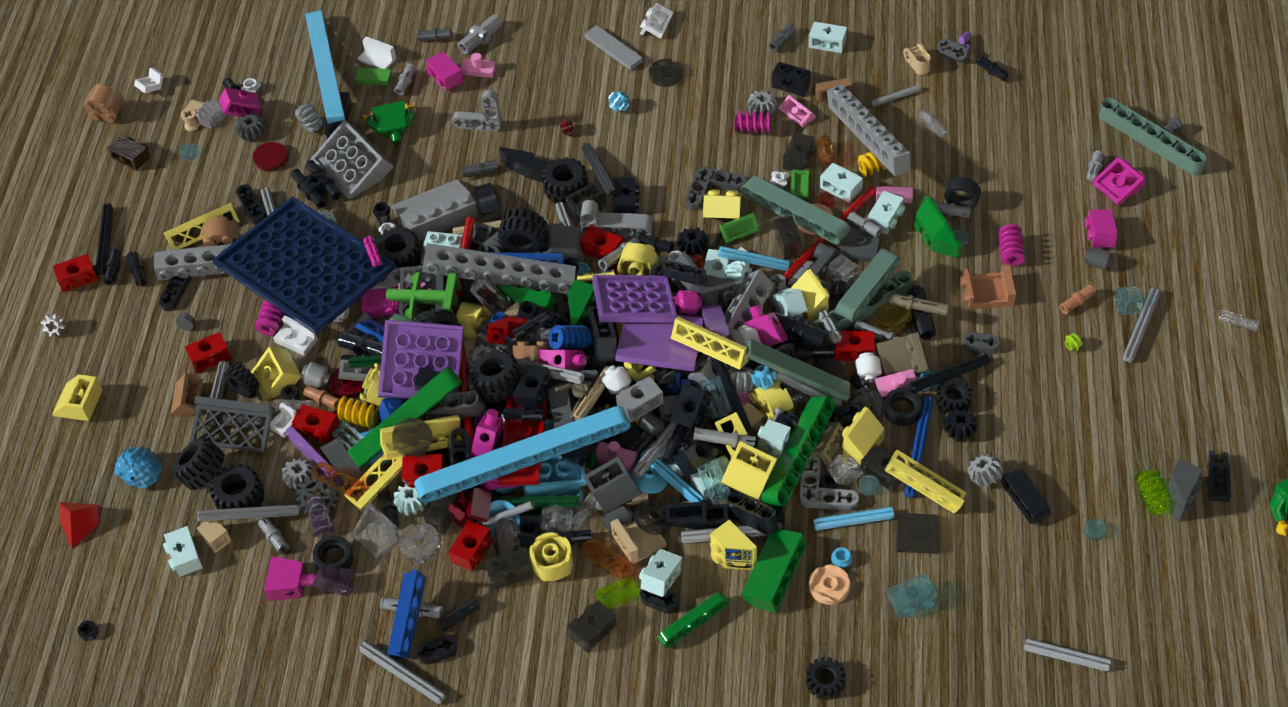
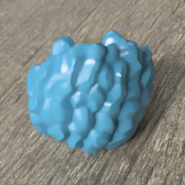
M129 447L117 458L114 474L120 476L129 486H137L139 489L147 488L157 482L162 472L163 464L156 457L155 452H151L150 448Z

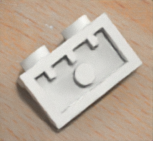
M658 3L653 8L649 7L645 15L647 19L644 18L640 25L642 28L640 34L643 35L645 31H648L661 39L673 12Z
M284 316L282 318L284 325L274 336V342L306 356L318 341L317 335L292 318Z

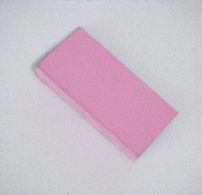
M790 95L778 107V109L801 127H804L816 118L811 111Z
M876 186V201L884 190L903 197V203H912L913 188Z

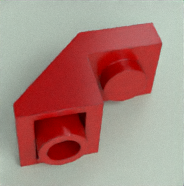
M508 316L489 323L486 342L505 345L506 337L515 338L511 330L526 323L527 319Z

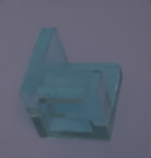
M1140 287L1117 288L1115 304L1118 315L1141 313L1144 300Z

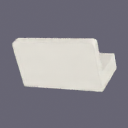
M367 36L362 40L364 52L358 57L359 62L378 69H388L396 60L393 46Z

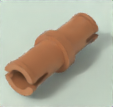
M1088 284L1079 292L1071 294L1069 299L1059 305L1061 312L1067 315L1077 306H1082L1084 301L1096 294L1095 288Z
M311 385L305 387L303 392L305 397L315 400L319 405H326L334 410L338 409L340 398H336L330 395L328 391L319 390Z

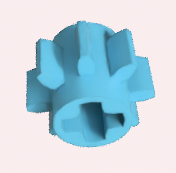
M618 91L617 94L612 92L609 96V106L616 112L626 111L630 105L628 101L629 96L622 91Z
M765 365L757 366L754 369L755 374H752L751 378L756 387L768 389L774 385L773 380L777 379L775 370Z

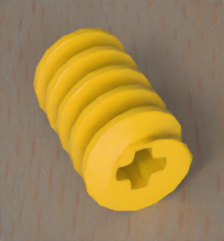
M872 152L859 155L858 167L863 177L867 176V172L869 175H873V169L878 173L880 171L879 167L882 170H886V167Z
M342 396L338 405V418L341 421L346 420L348 423L353 422L355 425L360 424L362 427L367 426V428L373 429L380 420L378 415L380 406L375 410L374 404H370L368 408L367 402H363L361 405L360 400H356L354 403L353 398H349L347 401V397Z

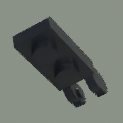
M1209 451L1207 466L1208 501L1229 503L1231 499L1228 452H1222L1221 463L1215 462V451Z

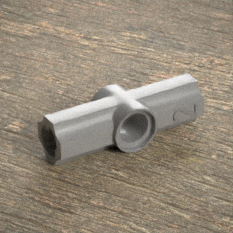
M494 14L482 24H474L469 34L458 42V47L462 53H470L479 44H487L491 39V35L503 26L502 20L498 15Z

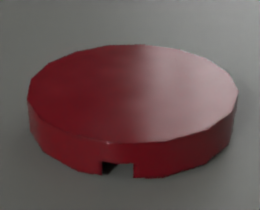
M278 142L261 144L253 152L254 164L262 171H275L278 167H283L288 160L285 146Z
M340 367L329 378L330 391L337 398L341 399L342 396H346L348 400L349 398H356L360 393L364 392V388H362L364 381L339 379Z

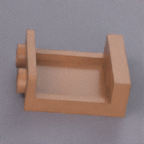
M1002 265L1001 272L969 275L968 269H964L963 276H960V285L965 289L963 291L964 302L968 303L969 310L1014 306L1016 291L1009 265Z

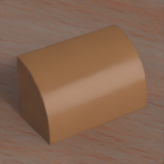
M850 78L814 84L813 90L818 103L828 102L827 90L837 85L843 84L852 93Z
M185 373L175 383L170 415L186 417L195 414L197 404H194L196 396H201L202 378Z

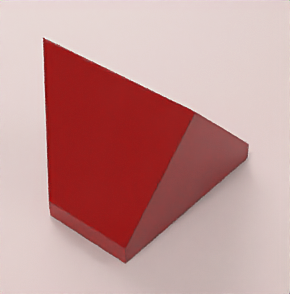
M59 503L60 523L73 549L100 524L99 505Z

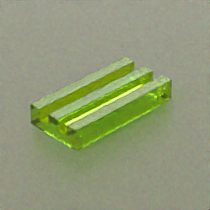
M632 575L594 591V596L597 598L602 611L640 595V590ZM631 583L630 586H627V587H625V588H623V589H619V588H621V587H623V586L628 585V584ZM613 591V593H611V594H609V595H607V596H605V597H601V596H603V595H605V594H607V593Z

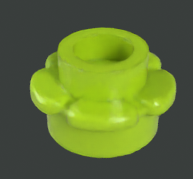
M1075 333L1069 336L1066 335L1065 346L1070 351H1079V348L1083 345L1080 337Z

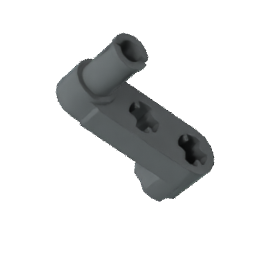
M819 243L814 252V257L818 259L810 269L814 275L819 277L822 287L826 288L830 294L834 287L833 284L821 278L836 260L838 250L824 243Z

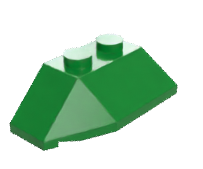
M928 194L924 195L916 213L915 230L920 232L923 242L929 246L931 251L960 258L962 244L956 238L955 233Z

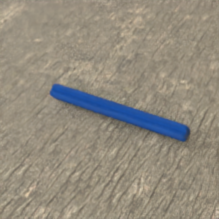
M924 396L922 400V410L919 415L911 457L920 464L922 463L933 405V398ZM906 484L904 495L914 498L916 490Z

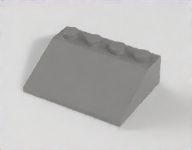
M343 120L311 158L320 168L326 170L327 175L334 179L335 185L348 199L354 198L381 181L394 167L356 127L346 120Z
M457 179L392 205L403 228H408L409 231L415 232L419 241L426 238L428 231L442 232L465 223L467 217H478L475 201L469 191Z

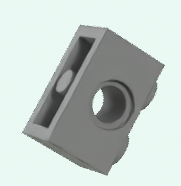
M650 376L637 381L635 385L622 390L616 395L617 406L624 408L630 423L664 403L662 390Z

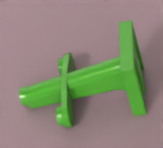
M416 272L412 274L411 278L412 289L388 288L386 291L387 300L410 303L409 308H406L405 317L414 320L416 303L443 305L442 309L454 314L453 307H459L456 290H462V286L456 273H448L446 290L419 289L422 273Z

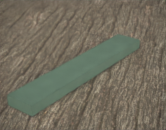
M753 339L747 342V358L847 401L850 398V382Z

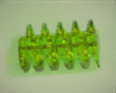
M1145 470L1137 473L1134 476V480L1149 514L1157 516L1164 513L1173 501L1171 498H1168L1170 495L1168 491H1165L1167 488L1163 484V478L1160 477V471Z

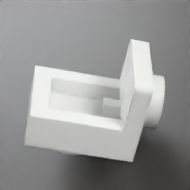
M150 68L149 76L135 79L134 86L144 93L160 90L163 74L155 68Z
M281 403L279 405L281 412L271 421L270 430L285 438L287 436L286 429L290 426L293 427L292 420L297 410L291 405L287 406Z

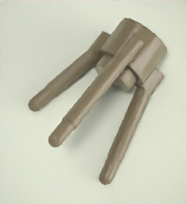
M583 380L582 384L570 382L555 388L556 391L572 388L573 395L578 397L570 416L571 419H574V412L584 399V396L589 392L590 381Z

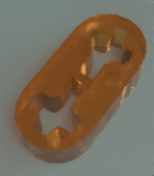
M826 135L817 138L816 145L819 159L823 165L828 166L835 161L832 143Z

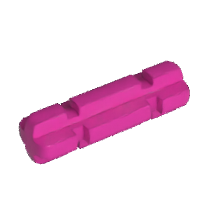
M365 237L363 241L372 265L374 267L380 266L382 261L373 237Z

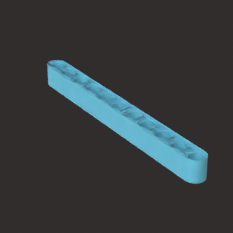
M322 11L305 13L327 122L329 124L343 121L345 116Z
M622 406L612 407L421 476L415 480L414 485L422 503H429L496 479L499 476L515 472L521 468L529 467L538 462L620 434L628 430L631 424Z

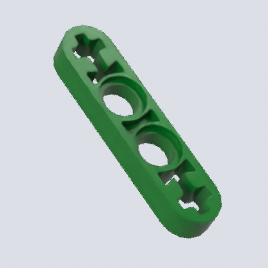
M721 591L715 593L664 629L658 636L659 642L665 648L671 647L722 611L728 605L729 599Z

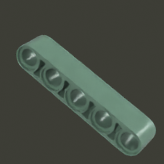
M882 248L836 306L835 313L854 322L896 269L900 256Z

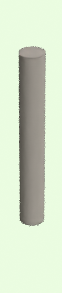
M916 85L870 101V106L873 108L920 91V88Z
M532 501L490 516L487 523L477 521V524L484 527L490 526L534 509V504Z

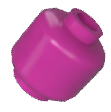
M680 290L677 296L673 297L675 308L680 315H695L701 310L702 298L694 290Z

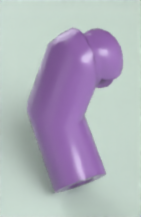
M966 31L959 37V44L966 47L969 53L971 46L966 43L972 35Z

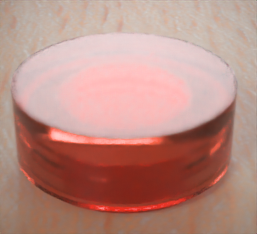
M828 192L819 193L817 198L818 204L825 205L828 208L833 207L836 201L835 196Z
M700 254L693 256L692 258L697 268L704 269L706 259Z

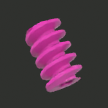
M739 110L738 114L735 115L734 131L737 132L740 127L741 132H744L745 128H747L748 133H751L754 128L755 133H758L759 129H761L762 134H765L768 129L770 134V113L767 112L764 117L762 111H760L759 116L753 111L750 116L748 111L743 115L742 111Z
M1016 224L1005 225L999 230L998 234L1001 261L1005 265L1019 266L1025 261L1022 229Z
M264 300L255 322L256 330L264 335L273 336L275 331L279 329V324L284 316L283 312Z

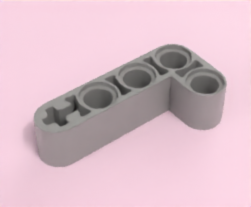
M586 200L582 203L580 224L583 234L590 225H593L623 238H637L640 233L652 236L654 219L650 215L599 212L598 204L595 201Z

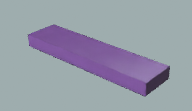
M702 305L701 313L706 329L723 337L729 336V329L721 306Z
M292 426L286 429L289 440L311 461L325 478L331 477L330 483L336 482L335 488L341 485L338 472Z

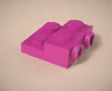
M1117 157L1092 181V185L1116 205L1120 206L1130 195L1133 197L1146 185V177L1141 171H1135L1127 160L1123 161Z

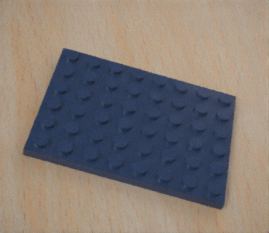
M293 196L212 259L216 267L315 335L321 332L396 268L395 262L381 253L379 255L382 264L374 267L364 242Z

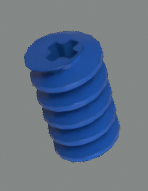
M556 325L549 333V344L554 350H581L589 347L592 340L590 329L583 325Z

